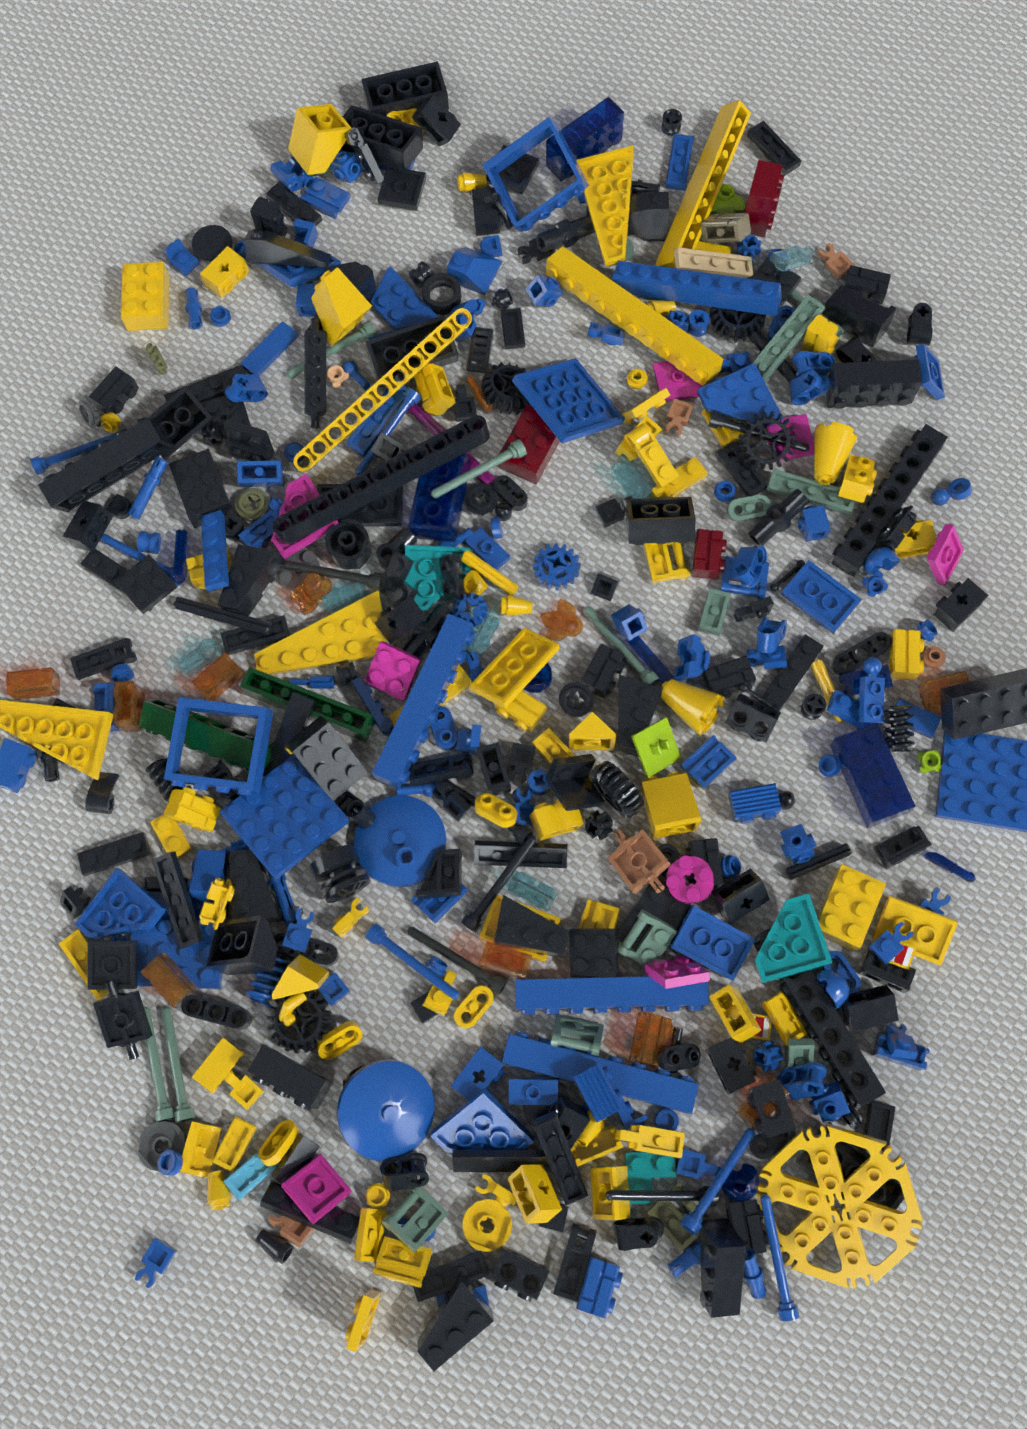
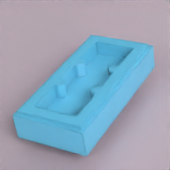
M259 1151L223 1181L238 1201L244 1198L278 1166L277 1164L272 1166L264 1165L258 1157Z

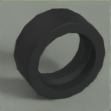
M437 273L427 278L423 284V301L435 314H449L453 307L461 303V287L459 281L454 276L447 273ZM440 286L449 287L454 291L453 297L444 302L431 299L430 293Z

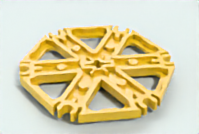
M828 1123L827 1127L830 1134H826V1126L820 1124V1135H815L812 1132L811 1126L807 1128V1137L803 1128L763 1166L760 1177L767 1179L768 1184L758 1183L756 1191L761 1210L760 1197L763 1194H767L771 1199V1204L775 1201H781L811 1211L787 1234H782L777 1229L781 1253L787 1252L790 1255L786 1259L785 1264L787 1266L792 1264L791 1269L848 1289L850 1284L847 1278H851L850 1283L853 1288H857L856 1278L858 1277L865 1280L866 1286H870L871 1275L875 1284L911 1252L919 1241V1235L913 1234L910 1230L912 1228L922 1229L923 1217L906 1160L900 1165L902 1162L901 1155L895 1159L889 1158L888 1154L893 1149L891 1145L886 1146L881 1151L882 1147L887 1145L886 1141ZM841 1141L865 1148L870 1153V1157L846 1180L844 1179L835 1144ZM798 1150H805L810 1155L818 1184L782 1173L781 1166ZM896 1179L901 1184L907 1209L902 1212L868 1201L867 1199L887 1180ZM835 1194L839 1203L845 1204L842 1208V1218L840 1211L836 1207L832 1208L835 1203ZM859 1227L894 1239L897 1243L896 1249L879 1264H871L867 1257ZM831 1232L833 1233L842 1268L837 1272L813 1265L807 1260V1254Z

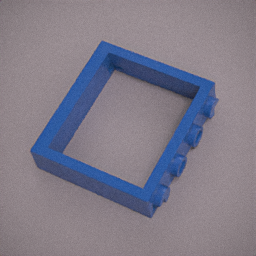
M550 117L483 164L492 185L501 197L500 200L514 227L521 232L532 229L536 222L548 218L552 211L556 208L564 207L569 199L584 193L585 188L589 186L561 130ZM554 134L577 180L521 218L499 172Z
M178 697L164 779L172 782L171 786L181 788L185 787L186 784L194 785V789L207 791L208 787H214L216 792L229 793L230 790H238L237 794L251 796L252 792L260 793L274 712L267 707ZM189 711L258 719L247 782L178 774Z

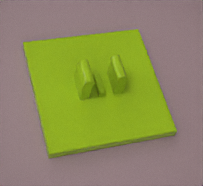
M667 717L631 736L646 778L653 776L681 759Z

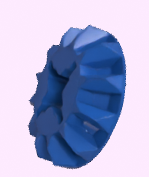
M473 592L470 594L463 593L460 598L455 600L452 607L453 616L473 623V627L480 625L485 620L488 612L485 600L481 595L479 596ZM466 603L470 604L471 607H476L473 609L474 617H471L468 612H464L467 609Z

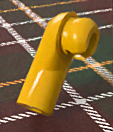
M303 992L294 994L284 1001L279 1013V1020L285 1026H290L295 1021V1016L292 1014L293 1010L307 1000Z

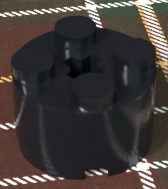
M343 519L336 525H331L326 532L325 543L331 561L338 567L343 569H361L370 558L372 552L370 538L367 530L359 521Z

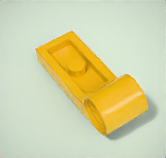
M645 424L639 425L624 435L627 446L633 452H637L659 489L679 477L657 439H655Z

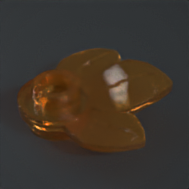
M559 599L557 611L541 614L543 624L549 628L546 638L550 640L561 641L567 636L575 637L582 632L583 622L576 616L575 607L566 600ZM574 624L576 628L569 629L568 625Z

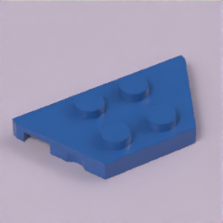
M390 266L370 301L372 308L393 330L438 317Z

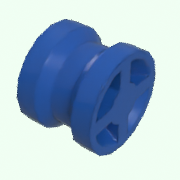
M695 310L690 314L688 332L692 336L701 337L707 333L710 321L708 313L703 310Z
M141 531L137 541L138 551H150L153 554H158L161 548L160 533L154 532L149 534L147 531Z
M535 770L529 775L528 788L532 794L542 796L550 790V786L545 779L546 771Z

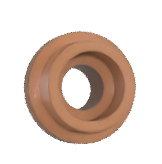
M931 646L924 651L922 659L926 666L939 668L944 664L946 655L941 648ZM931 654H936L938 659H933Z

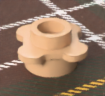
M339 365L330 367L326 373V381L331 382L334 388H340L341 383L349 379V373H345Z

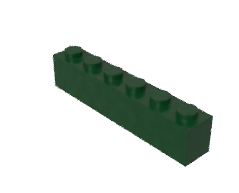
M251 667L248 668L240 685L245 695L285 711L293 692L316 700L308 720L315 721L319 716H322L336 731L367 742L375 725L372 714Z
M158 698L144 701L138 727L146 729V732L149 734L165 736V739L171 742L177 706ZM189 711L184 739L185 747L192 750L199 749L204 751L207 756L220 757L225 759V762L228 764L241 765L249 771L255 735ZM268 742L264 769L268 766L275 742Z

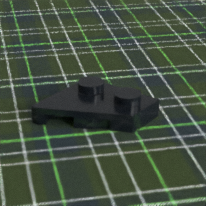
M460 848L437 850L432 859V865L424 875L425 880L420 890L417 889L415 892L417 899L461 896L462 851Z

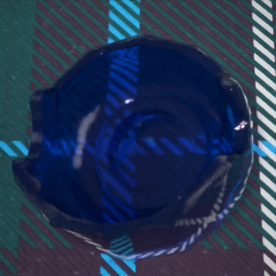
M548 662L523 690L530 693H542L551 685L552 668Z
M743 1163L741 1170L731 1171L721 1187L722 1191L733 1201L740 1202L753 1198L757 1194L760 1184L758 1171L753 1165Z

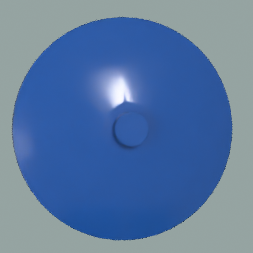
M392 796L378 801L370 807L376 816L374 823L365 829L357 826L355 831L354 846L360 858L359 863L365 868L366 873L371 878L386 886L409 887L425 880L424 875L432 865V859L437 850H446V831L440 816L429 804L411 796ZM402 845H410L417 852V862L410 868H402L395 862V851ZM404 852L401 856L404 861H408L411 857L408 852Z
M387 1059L369 1063L357 1070L349 1078L339 1096L337 1121L341 1134L357 1153L366 1158L384 1161L388 1158L405 1156L421 1144L431 1128L435 1108L433 1093L424 1076L404 1062Z

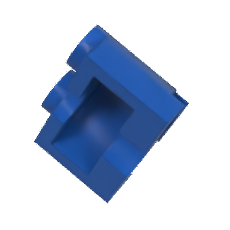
M291 157L286 164L282 161L271 164V172L291 192H295L304 186L309 187L314 180V175H308L294 157Z
M479 298L470 299L453 307L449 313L450 316L456 310L464 308L472 316L468 328L456 338L457 342L472 336L477 325L474 321V315L477 316L482 313L486 304L484 300ZM456 316L458 324L465 325L467 323L465 316Z
M692 634L679 639L677 655L681 658L682 663L680 666L675 667L674 680L683 682L697 677L707 670L710 662L709 650H705L704 645L700 642L702 639L699 636Z

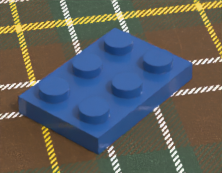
M810 560L806 562L781 592L782 596L832 634L837 631L862 600Z
M692 905L670 947L734 981L756 939Z

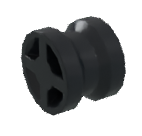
M668 109L663 113L662 132L668 136H674V134L680 132L682 122L680 111Z
M423 261L418 263L416 269L409 271L411 280L419 288H423L426 279L434 275L432 269Z
M234 514L224 516L226 538L231 541L239 540L238 535L245 530L241 519Z
M353 661L348 662L344 666H335L342 687L358 678Z
M814 693L808 695L801 705V713L808 720L820 718L826 709L825 699L821 695Z

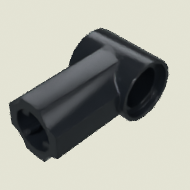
M403 527L389 542L383 543L377 548L376 554L382 568L387 569L395 550L405 554V545H414L417 542L416 537L407 528ZM387 554H391V555H392L390 558H387V559H384V558H383V557H384L385 555H387Z

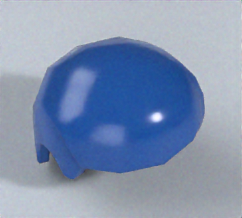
M879 547L873 550L865 559L864 570L869 576L879 571L880 568L889 571L900 562V558L890 548Z
M822 970L817 974V980L826 991L827 997L831 996L833 999L834 1008H839L849 997L850 988L847 981L841 974L832 970Z

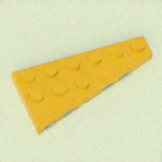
M634 145L576 160L589 184L585 188L584 196L605 267L615 265L618 261H625Z
M376 591L255 653L256 669L269 675L374 658L379 643L381 641L387 642V639L375 625V622L381 618L379 614L383 611L380 592Z
M0 700L1 729L98 780L114 714L104 711Z

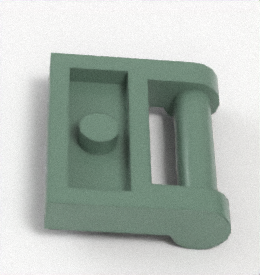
M641 910L638 914V920L624 941L618 944V952L642 965L653 963V960L660 959L676 935L677 929L649 912ZM651 924L635 949L631 948L645 925Z
M557 1014L550 1046L558 1047V1045L588 1051L591 1052V1055L599 1056L604 1024Z
M412 1187L408 1196L390 1216L387 1215L382 1220V1224L415 1253L448 1215V1212L422 1187ZM417 1199L421 1200L424 1204L402 1228L397 1222Z

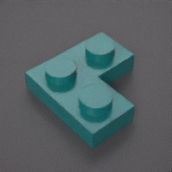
M647 1152L625 1153L629 1190H652L651 1178L676 1177L675 1157ZM630 1201V1204H653V1201Z

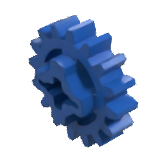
M555 543L554 548L547 544L546 551L539 549L540 556L534 557L533 570H535V578H540V585L546 582L547 589H550L553 585L557 591L560 585L566 589L567 582L574 584V577H579L580 563H578L579 556H573V548L567 551L566 544L559 548L558 543ZM542 567L548 572V576L544 573Z

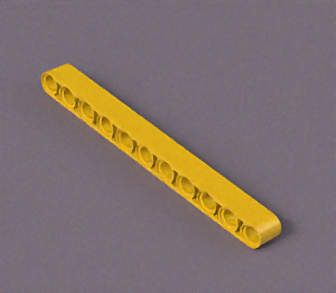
M461 308L450 315L294 457L296 469L304 473L310 471L461 335L471 323V313L467 309ZM456 316H465L467 323L465 325L458 324ZM448 329L451 333V338L443 339L440 331ZM432 343L435 346V352L427 353L424 345ZM411 357H415L420 361V365L417 368L409 365L408 360ZM399 371L403 373L404 380L396 382L392 374ZM383 385L387 387L389 393L386 396H380L376 389ZM363 400H370L373 408L369 411L363 410L361 402ZM354 414L357 422L354 425L347 424L345 422L346 415ZM337 428L341 431V437L332 439L329 436V431ZM317 442L323 443L326 447L325 451L321 454L313 450V446ZM304 456L310 460L308 467L301 468L298 466L297 461L300 457Z

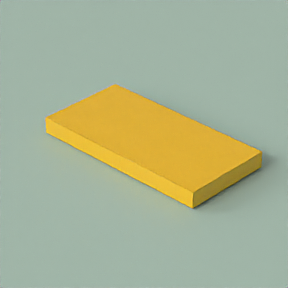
M524 627L469 685L470 691L506 708L560 649L559 643Z

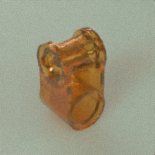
M315 573L309 574L291 592L289 598L297 603L303 615H307L314 611L317 605L331 592L332 582L328 577Z

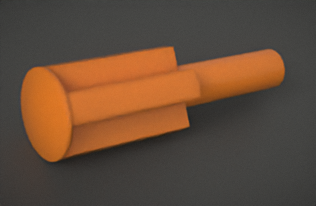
M467 376L466 380L474 389L476 399L486 412H491L493 410L492 405H486V399H482L481 388L472 376Z

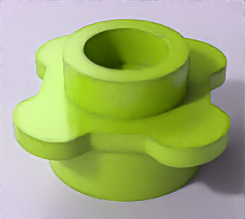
M932 750L917 754V759L921 765L919 768L921 773L927 774L929 771H941L942 764H940L941 758L938 751Z

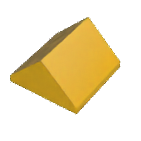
M591 712L569 734V749L571 751H614L616 733L597 715Z
M299 954L286 968L272 993V999L318 989L330 976L329 971Z
M627 1166L590 1168L593 1220H622L631 1218L630 1201L608 1200L605 1196L608 1190H629Z

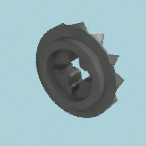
M87 395L80 397L78 407L83 421L92 429L98 428L101 425V417L99 416L97 405Z

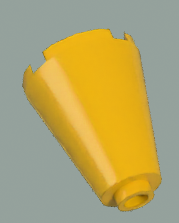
M824 422L816 425L814 430V478L819 484L830 485L836 481L857 441L858 435L853 433L854 429L839 422H831L830 425L825 426Z
M671 679L669 682L665 681L661 686V699L700 736L702 732L706 733L718 718L719 714L716 713L718 706L723 708L724 696Z

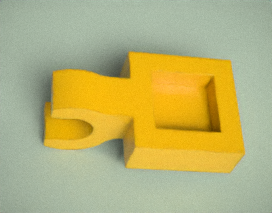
M359 898L352 901L351 912H348L346 915L344 913L341 914L334 921L335 926L332 929L341 938L370 910L367 906L361 911L357 910V905L361 902Z
M448 970L443 980L452 985L457 974ZM433 984L422 1006L444 1016L451 1004L452 998Z
M231 1070L224 1078L234 1088L229 1094L246 1110H249L264 1093V1090L248 1075H245L241 1080Z
M482 1175L488 1181V1187L482 1189L476 1186L477 1192L481 1194L492 1192L497 1195L495 1201L505 1207H508L509 1204L513 1206L516 1204L513 1192L493 1181L489 1175Z

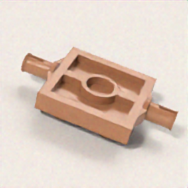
M644 829L630 838H627L622 830H617L618 834L615 832L613 836L620 845L607 859L630 890L636 894L643 887L651 884L656 893H660V889L663 891L665 887L657 877L671 866L667 858Z

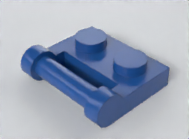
M726 556L721 591L755 596L757 599L765 598L769 562H766L763 567L760 581L757 584L759 588L745 589L742 585L729 584V580L741 582V580L732 574L737 558Z

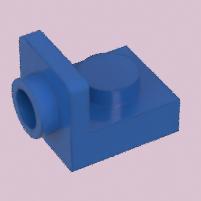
M179 238L170 243L164 250L168 262L184 276L200 264L198 259L184 248Z
M473 724L472 730L459 729L456 751L477 754L476 748L480 744L482 725Z
M629 1101L621 1104L623 1109L618 1111L617 1114L625 1130L630 1128V1125L645 1126L643 1121L648 1119L646 1114L632 1120L631 1116L634 1115V1111Z

